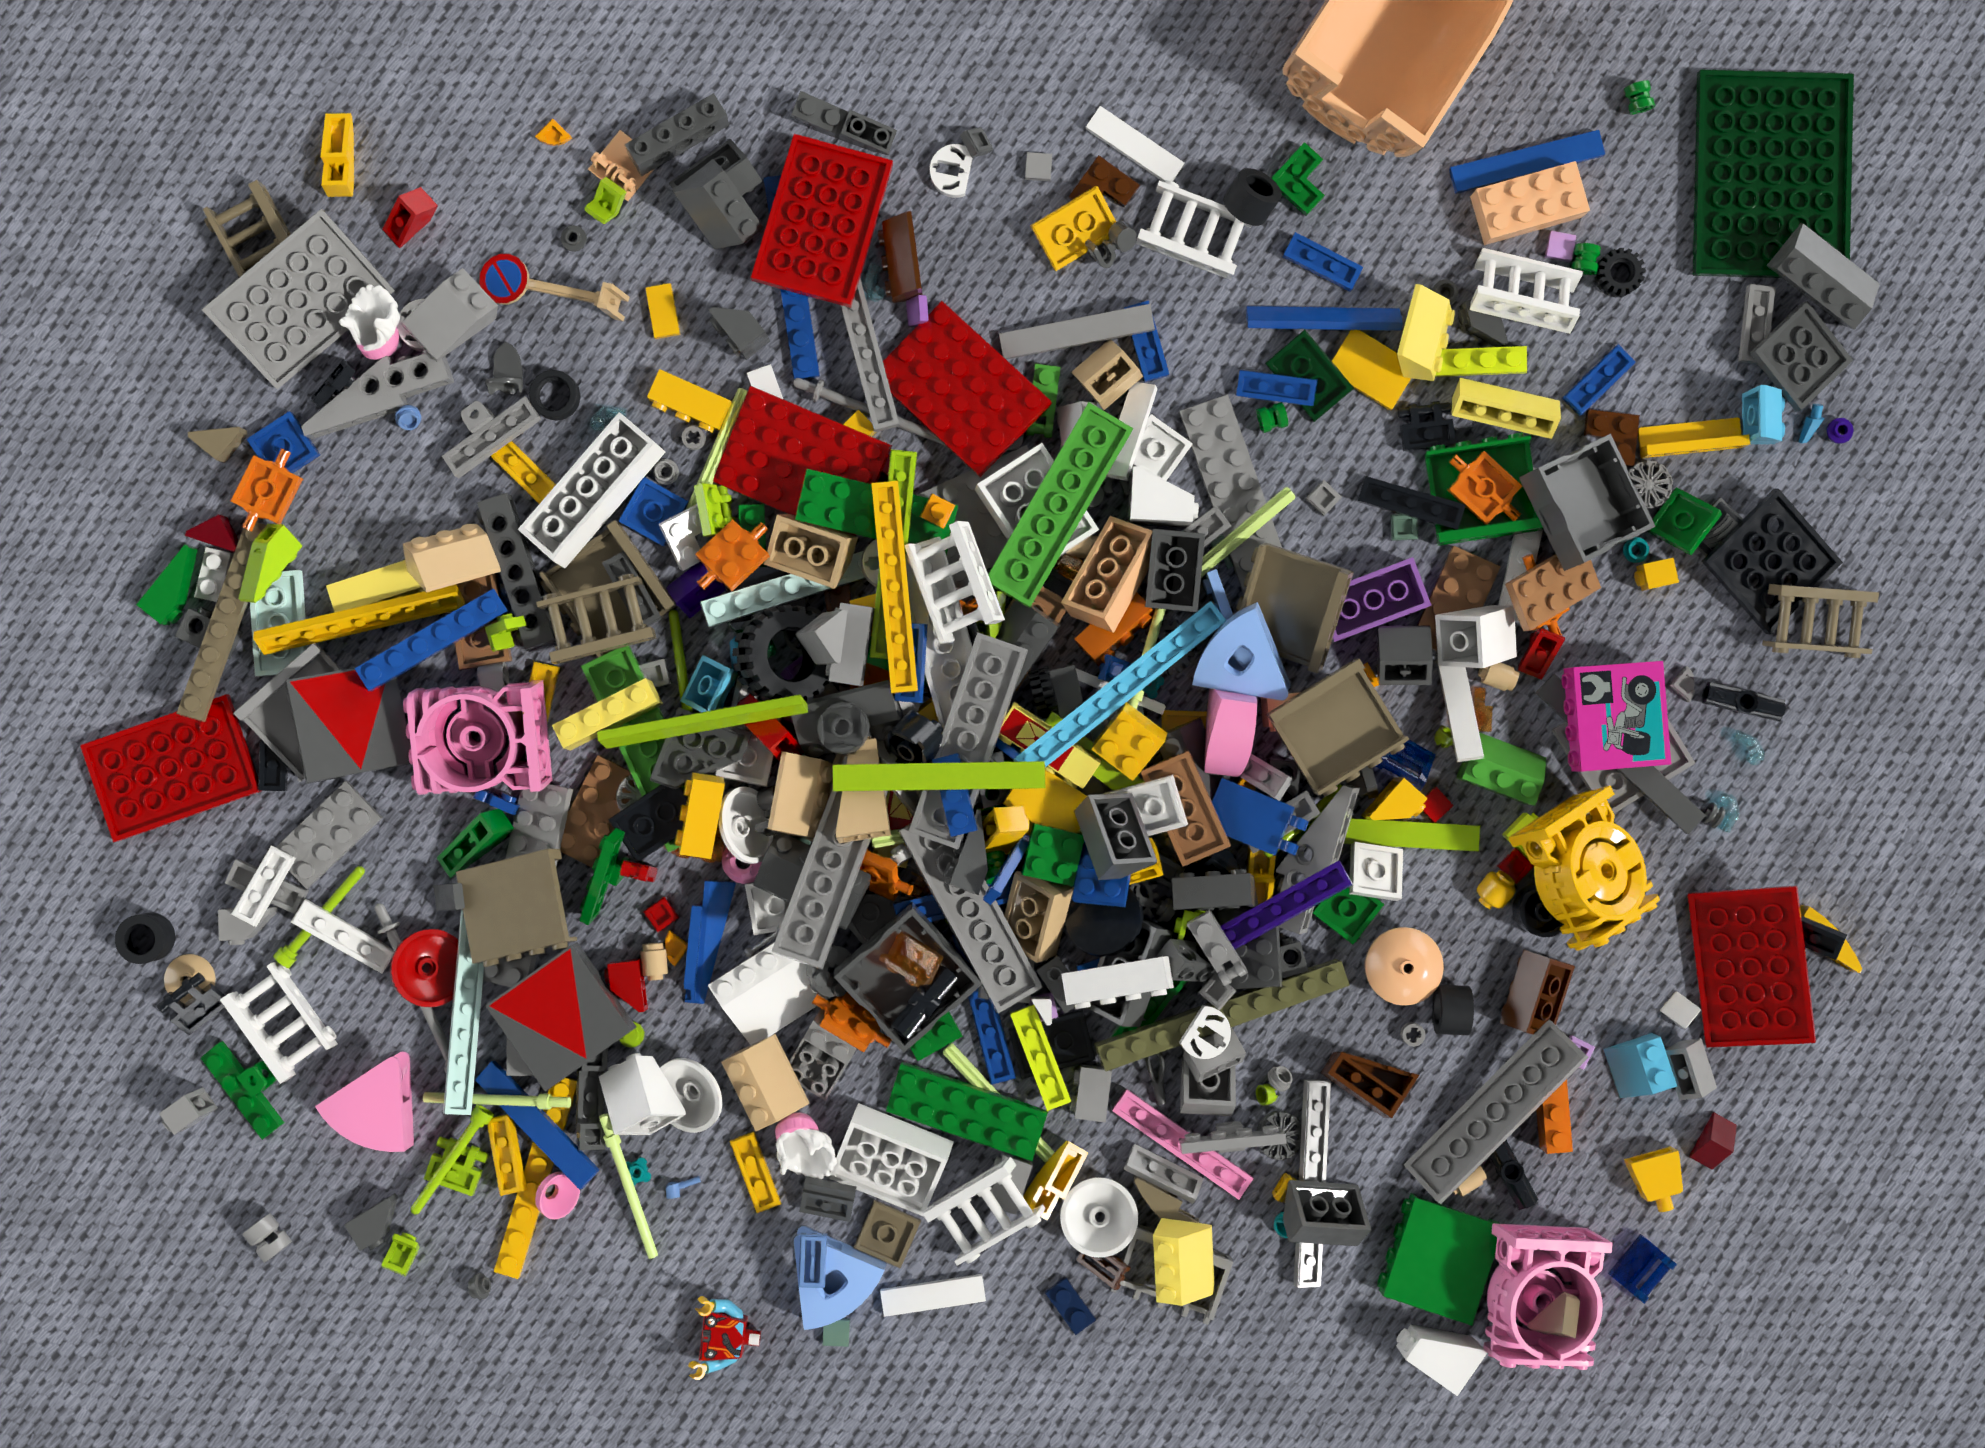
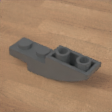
M802 91L798 95L790 116L814 127L813 130L885 155L889 154L897 132L896 129L852 110L846 111Z

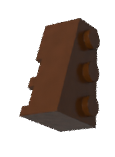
M1333 1052L1320 1072L1383 1118H1393L1419 1077L1418 1074L1406 1072L1344 1052Z

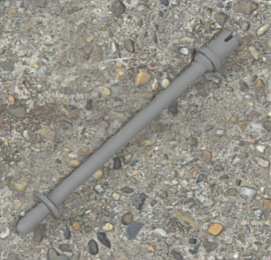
M796 378L793 381V385L796 388L814 394L812 399L814 402H817L822 397L855 411L859 409L863 414L870 416L867 404L824 388V380L820 379L818 384L801 378ZM898 417L900 425L898 428L945 445L927 427Z
M379 903L375 906V912L383 929L377 932L378 934L386 933L395 952L401 943L395 929L400 926V922L393 924L385 906ZM420 1006L446 1061L443 1069L447 1073L449 1042L433 1008Z

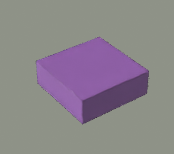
M917 295L906 301L908 326H918L929 320L926 295Z

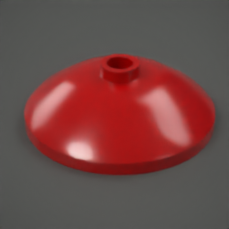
M437 929L417 931L406 937L396 948L391 961V978L397 992L408 1002L421 1007H437L453 1000L458 939L450 933ZM424 963H428L430 966L429 971L426 973L422 971Z

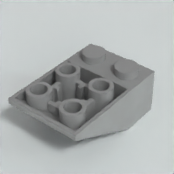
M820 1009L789 1062L801 1086L826 1101L857 1048L819 1026L824 1019L825 1010Z

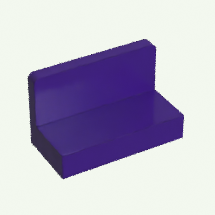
M702 562L692 566L666 587L675 603L689 618L702 609L701 601L717 597L725 591V585L717 580L710 583L705 590L698 585L697 581L708 572Z

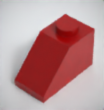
M421 187L399 195L382 230L401 248L431 221L438 205Z
M641 958L615 961L607 964L608 968L604 970L606 984H610V990L638 1012H645L648 1009L645 979L642 976Z

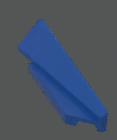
M705 880L703 905H692L684 977V989H686L685 1002L705 1003L708 985L712 977L736 885L735 882Z

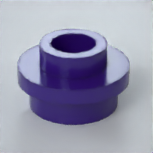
M1836 418L1827 426V436L1834 443H1845L1853 436V425L1845 418ZM1839 426L1844 428L1843 435L1838 432Z

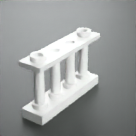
M1168 180L1165 182L1159 181L1156 192L1162 194L1150 228L1146 230L1140 229L1136 244L1231 280L1237 265L1232 263L1231 257L1243 226L1251 228L1252 225L1243 223L1235 218L1225 205L1180 189L1179 185L1175 182ZM1174 198L1186 203L1174 237L1167 239L1160 236L1161 233L1159 231L1170 202ZM1197 207L1210 212L1198 246L1191 248L1184 245L1185 242L1183 240ZM1221 216L1234 221L1222 255L1217 258L1209 255L1207 249Z
M1482 248L1474 269L1484 271L1483 286L1478 285L1470 302V310L1571 333L1579 318L1580 309L1569 306L1570 292H1574L1583 271ZM1495 274L1509 277L1508 292L1493 288ZM1520 280L1534 283L1533 298L1518 294ZM1545 286L1559 289L1558 304L1544 301Z
M957 521L950 524V536L927 547L921 548L920 544L910 543L904 545L907 552V562L913 568L934 625V636L939 640L940 644L955 642L952 632L979 620H983L985 624H997L1005 620L970 524L965 521ZM952 546L957 547L960 555L959 561L930 573L926 558ZM964 570L969 579L968 585L939 597L935 583ZM971 595L975 596L978 603L976 611L948 622L944 607Z
M273 962L266 966L271 975L246 993L239 994L235 991L227 994L220 1001L281 1084L295 1076L294 1065L323 1045L328 1050L335 1047L338 1043L335 1041L336 1034L329 1026L325 1027L290 978L292 975L290 969L278 962ZM278 982L286 995L259 1015H254L248 1007L250 1006L249 1002ZM293 1003L301 1016L274 1036H269L263 1028L265 1026L264 1023ZM308 1024L316 1037L289 1057L283 1056L278 1049L280 1047L279 1044Z
M1011 1157L936 1200L923 1213L927 1222L935 1218L939 1221L942 1220L961 1248L962 1252L954 1261L957 1266L965 1261L968 1264L973 1262L980 1256V1252L1026 1226L1030 1229L1041 1221L1040 1216L1046 1208L1043 1204L1033 1210L1029 1207L1011 1180L1012 1175L1010 1173L1016 1167ZM997 1182L999 1185H1003L1023 1215L1013 1222L1010 1221L990 1191L992 1189L991 1186ZM976 1194L979 1197L982 1196L1002 1226L1001 1229L992 1234L970 1203L971 1197ZM956 1206L959 1209L962 1208L982 1238L980 1241L970 1245L950 1215L952 1208Z

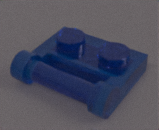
M1408 740L1403 743L1405 745L1404 749L1393 755L1389 752L1382 756L1383 761L1375 767L1380 770L1384 768L1398 777L1405 778L1416 789L1421 791L1427 781L1436 754ZM1388 758H1391V759L1397 761L1398 763L1404 765L1405 767L1411 769L1412 771L1418 773V776H1417L1416 774L1410 772L1409 770H1407V769L1401 767L1400 765L1394 763L1393 761L1389 760Z
M1640 1234L1608 1274L1645 1304L1649 1300L1648 1295L1670 1269L1673 1270L1677 1264ZM1658 1259L1662 1261L1640 1289H1638L1636 1285Z

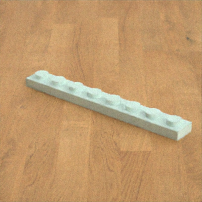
M864 551L853 554L852 561L836 588L865 579L861 569V557ZM870 558L864 565L869 566L870 570L879 569V558ZM788 574L701 601L700 604L710 628L764 611L766 608L783 605L833 588Z
M461 909L443 1114L471 1115L484 967L483 963H472L463 909Z

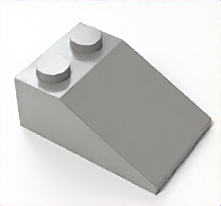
M462 268L443 281L401 322V325L437 362L491 324L496 319L498 305Z
M1182 1048L1180 1113L1232 1116L1236 1107L1235 1066L1197 1083L1183 1057L1185 1050Z

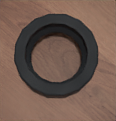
M554 369L543 371L532 381L529 389L530 403L546 419L554 421L566 419L573 415L579 407L581 398L579 387L574 379L563 371ZM549 381H561L569 389V401L565 407L559 410H550L541 402V389Z

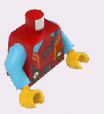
M704 1296L698 1298L700 1303L705 1304L702 1308H695L701 1316H704L699 1360L702 1363L691 1361L688 1365L690 1368L697 1367L696 1373L689 1375L695 1380H700L705 1374L721 1370L735 1363L742 1357L745 1345L758 1347L760 1345L761 1331L747 1329L748 1316L743 1315V1311L728 1299H711L709 1301Z

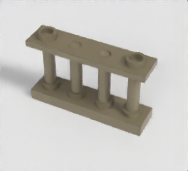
M258 180L248 184L252 191V194L249 195L250 198L217 215L210 208H203L207 216L204 219L207 227L212 233H216L239 277L291 234L268 190ZM254 207L261 208L264 214L261 217V221L231 237L227 235L223 224ZM267 229L269 231L273 230L276 236L274 243L242 260L240 259L234 247Z
M627 574L618 577L619 581L562 596H558V593L542 596L543 600L536 602L540 609L548 608L557 642L556 651L549 652L551 663L560 664L657 639L654 628L643 624L634 586L643 584L642 579L638 576L634 577V574ZM624 589L633 623L632 631L624 634L621 633V630H618L609 592ZM599 595L608 631L606 638L596 640V637L592 635L583 600ZM570 602L574 603L582 635L581 644L572 647L570 643H567L558 605Z
M1769 584L1768 594L1778 595V600L1780 601L1776 641L1763 640L1762 646L1772 647V652L1788 653L1790 648L1844 652V657L1861 658V654H1872V649L1861 648L1859 643L1863 609L1867 607V602L1878 603L1879 592ZM1795 597H1802V602H1805L1800 643L1787 642L1791 601L1794 602ZM1819 598L1826 599V604H1829L1824 645L1811 644L1815 605L1819 603ZM1843 600L1850 601V606H1853L1848 646H1835L1839 607L1843 605Z

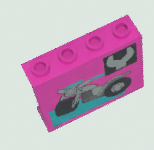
M1663 661L1563 669L1564 674L1562 675L1561 682L1566 695L1563 707L1568 720L1566 738L1570 745L1568 763L1572 772L1671 765Z

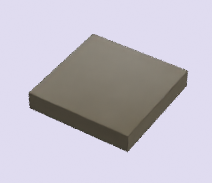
M874 1199L853 1248L901 1268L921 1223V1219Z

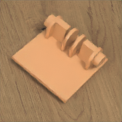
M619 130L601 154L598 152L593 154L591 157L593 163L588 170L600 180L607 177L627 191L624 199L629 201L653 170L643 176L640 175L625 147V144L632 139Z

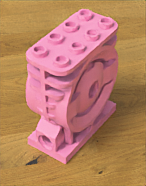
M543 680L509 683L499 692L481 686L416 688L408 693L407 698H404L403 710L408 715L406 736L410 739L411 743L408 757L414 771L411 785L418 795H425L428 792L441 794L445 791H449V793H457L458 791L477 792L493 787L502 781L512 790L530 789V792L543 790L553 781ZM459 700H460V701H461V711H460L459 713H457V714L451 719V721H450V723H449V725H448V727H447V733H446L447 743H446V739H445V727H446V723H447V721H448L450 715L459 707ZM485 705L492 709L494 712H491L490 710L486 709ZM506 727L510 741L509 747L503 758L496 763L498 773L494 775L493 760L500 755L505 747ZM472 731L480 734V742L473 740L471 736ZM526 750L527 760L521 761ZM464 763H467L468 775Z
M1493 1223L1492 1234L1497 1237L1495 1259L1499 1262V1265L1490 1279L1487 1291L1489 1311L1487 1319L1493 1323L1492 1326L1485 1328V1334L1491 1338V1341L1484 1342L1483 1346L1488 1356L1500 1361V1365L1508 1368H1515L1516 1364L1535 1369L1540 1368V1365H1548L1554 1369H1564V1366H1572L1579 1370H1587L1589 1366H1593L1594 1358L1588 1355L1587 1352L1595 1350L1596 1343L1591 1339L1599 1327L1603 1307L1601 1292L1594 1277L1603 1269L1604 1253L1612 1252V1242L1588 1228ZM1554 1268L1559 1273L1563 1281H1571L1572 1285H1563L1559 1277L1547 1269ZM1563 1292L1577 1296L1580 1300L1576 1338L1542 1334L1516 1324V1319H1518L1527 1326L1530 1321Z

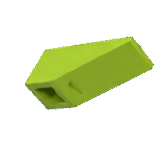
M268 523L252 542L238 598L240 601L256 603L261 600L269 586L281 577L282 571L288 563H291L297 557V552L303 545L283 524Z

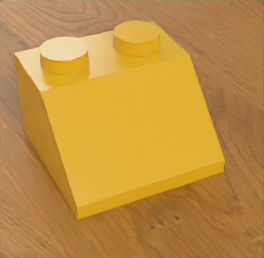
M1394 777L1361 816L1369 820L1417 817L1426 807L1423 803L1428 798L1405 778Z

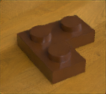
M1098 155L1069 195V199L1073 200L1094 186H1098L1102 195L1105 193L1125 208L1140 185Z
M1589 409L1586 411L1584 436L1602 438L1611 434L1626 466L1632 467L1635 462L1640 415Z

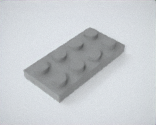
M345 781L276 848L296 858L289 871L306 889H309L383 817L349 781Z

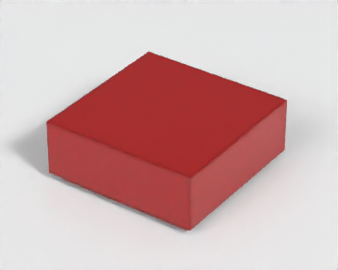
M1434 787L1425 795L1428 799L1423 803L1426 806L1423 812L1433 823H1436L1454 805L1437 787Z
M1514 848L1497 867L1509 875L1517 884L1534 865L1517 848Z
M663 897L643 911L657 932L679 918L666 897Z

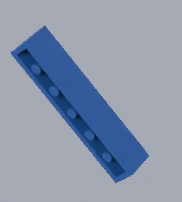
M493 588L354 669L368 691L372 692L493 622L497 617L505 615L508 611Z

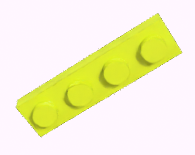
M1527 346L1442 349L1440 356L1443 358L1442 368L1440 372H1436L1435 377L1526 374Z
M1032 1004L1011 1012V1018L1047 1111L1070 1103L1069 1093L1035 1005Z

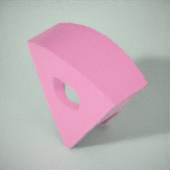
M1209 688L1205 730V773L1239 777L1243 773L1253 747L1257 717L1256 696Z
M402 1051L395 1056L389 1057L316 1105V1109L336 1132L351 1142L379 1151L405 1152L414 1145L409 1054Z

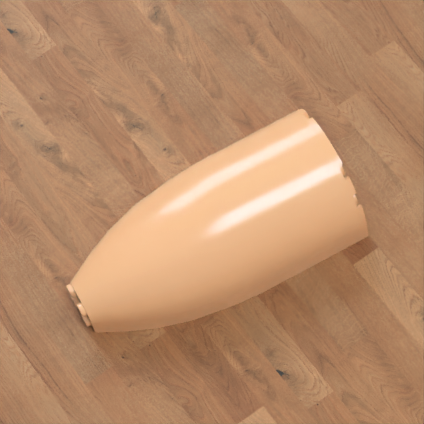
M1325 0L1284 64L1283 75L1288 76L1289 79L1286 85L1292 95L1301 97L1304 100L1302 107L1340 137L1353 144L1356 141L1367 144L1366 147L1369 151L1384 155L1386 151L1394 152L1396 157L1410 156L1424 148L1493 40L1513 0Z

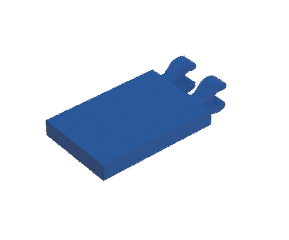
M1223 778L1212 800L1228 837L1274 856L1278 849L1296 855L1299 846L1282 838L1288 825L1306 831L1309 821L1292 815L1295 807Z

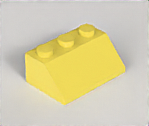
M1415 284L1397 356L1403 377L1434 381L1436 372H1440L1442 368L1443 358L1440 356L1442 349L1447 348L1449 339L1447 329L1448 325L1452 326L1455 311L1451 310L1449 299L1421 284Z
M1161 1218L1153 1234L1156 1302L1183 1306L1213 1295L1215 1289L1212 1225Z

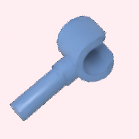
M697 1176L681 1182H669L666 1185L667 1199L680 1197V1189L701 1182L700 1177Z

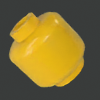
M1501 870L1489 872L1477 886V893L1480 896L1479 902L1488 909L1492 907L1504 908L1516 892L1514 887L1515 881Z

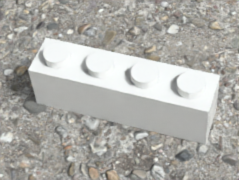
M1168 956L1061 974L1066 1005L1075 1004V1009L1091 1007L1090 1002L1100 1000V1005L1116 1003L1115 997L1125 996L1126 1001L1141 999V993L1151 992V997L1167 994L1166 989L1174 988Z

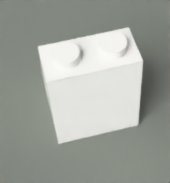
M1133 466L1129 481L1127 522L1136 525L1188 527L1195 521V518H1198L1199 504L1194 503V495L1140 467Z
M1490 605L1435 615L1438 666L1485 668L1517 657L1514 606Z
M641 1053L631 1054L626 1057V1061L610 1066L607 1072L599 1076L614 1135H651L686 1115L684 1107L653 1056H641Z
M1410 1325L1408 1329L1404 1328L1397 1337L1398 1343L1396 1346L1405 1360L1456 1396L1459 1395L1487 1354L1480 1343L1472 1336Z

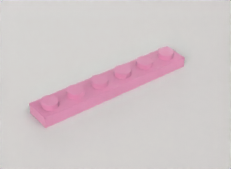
M1127 1088L1113 1106L1112 1111L1238 1200L1254 1178L1217 1151L1182 1154L1179 1139L1185 1138V1135L1190 1134V1132Z

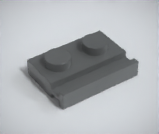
M806 1176L799 1212L850 1222L857 1186Z

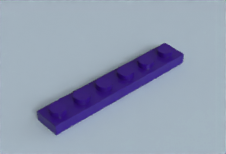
M1337 861L1220 927L1234 949H1237L1352 886L1353 883L1342 863Z

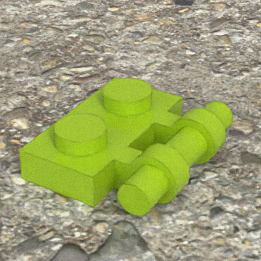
M705 483L694 485L703 536L714 537L732 519L736 522L735 517H732L730 506L732 498L728 494L727 487Z
M439 1137L436 1146L445 1149L443 1156L437 1153L432 1154L424 1180L430 1181L458 1141L457 1139ZM474 1145L465 1147L461 1155L467 1157L465 1163L456 1161L440 1183L441 1186L469 1196L475 1194L483 1170L473 1166L476 1160L486 1163L489 1153L480 1151V1147Z

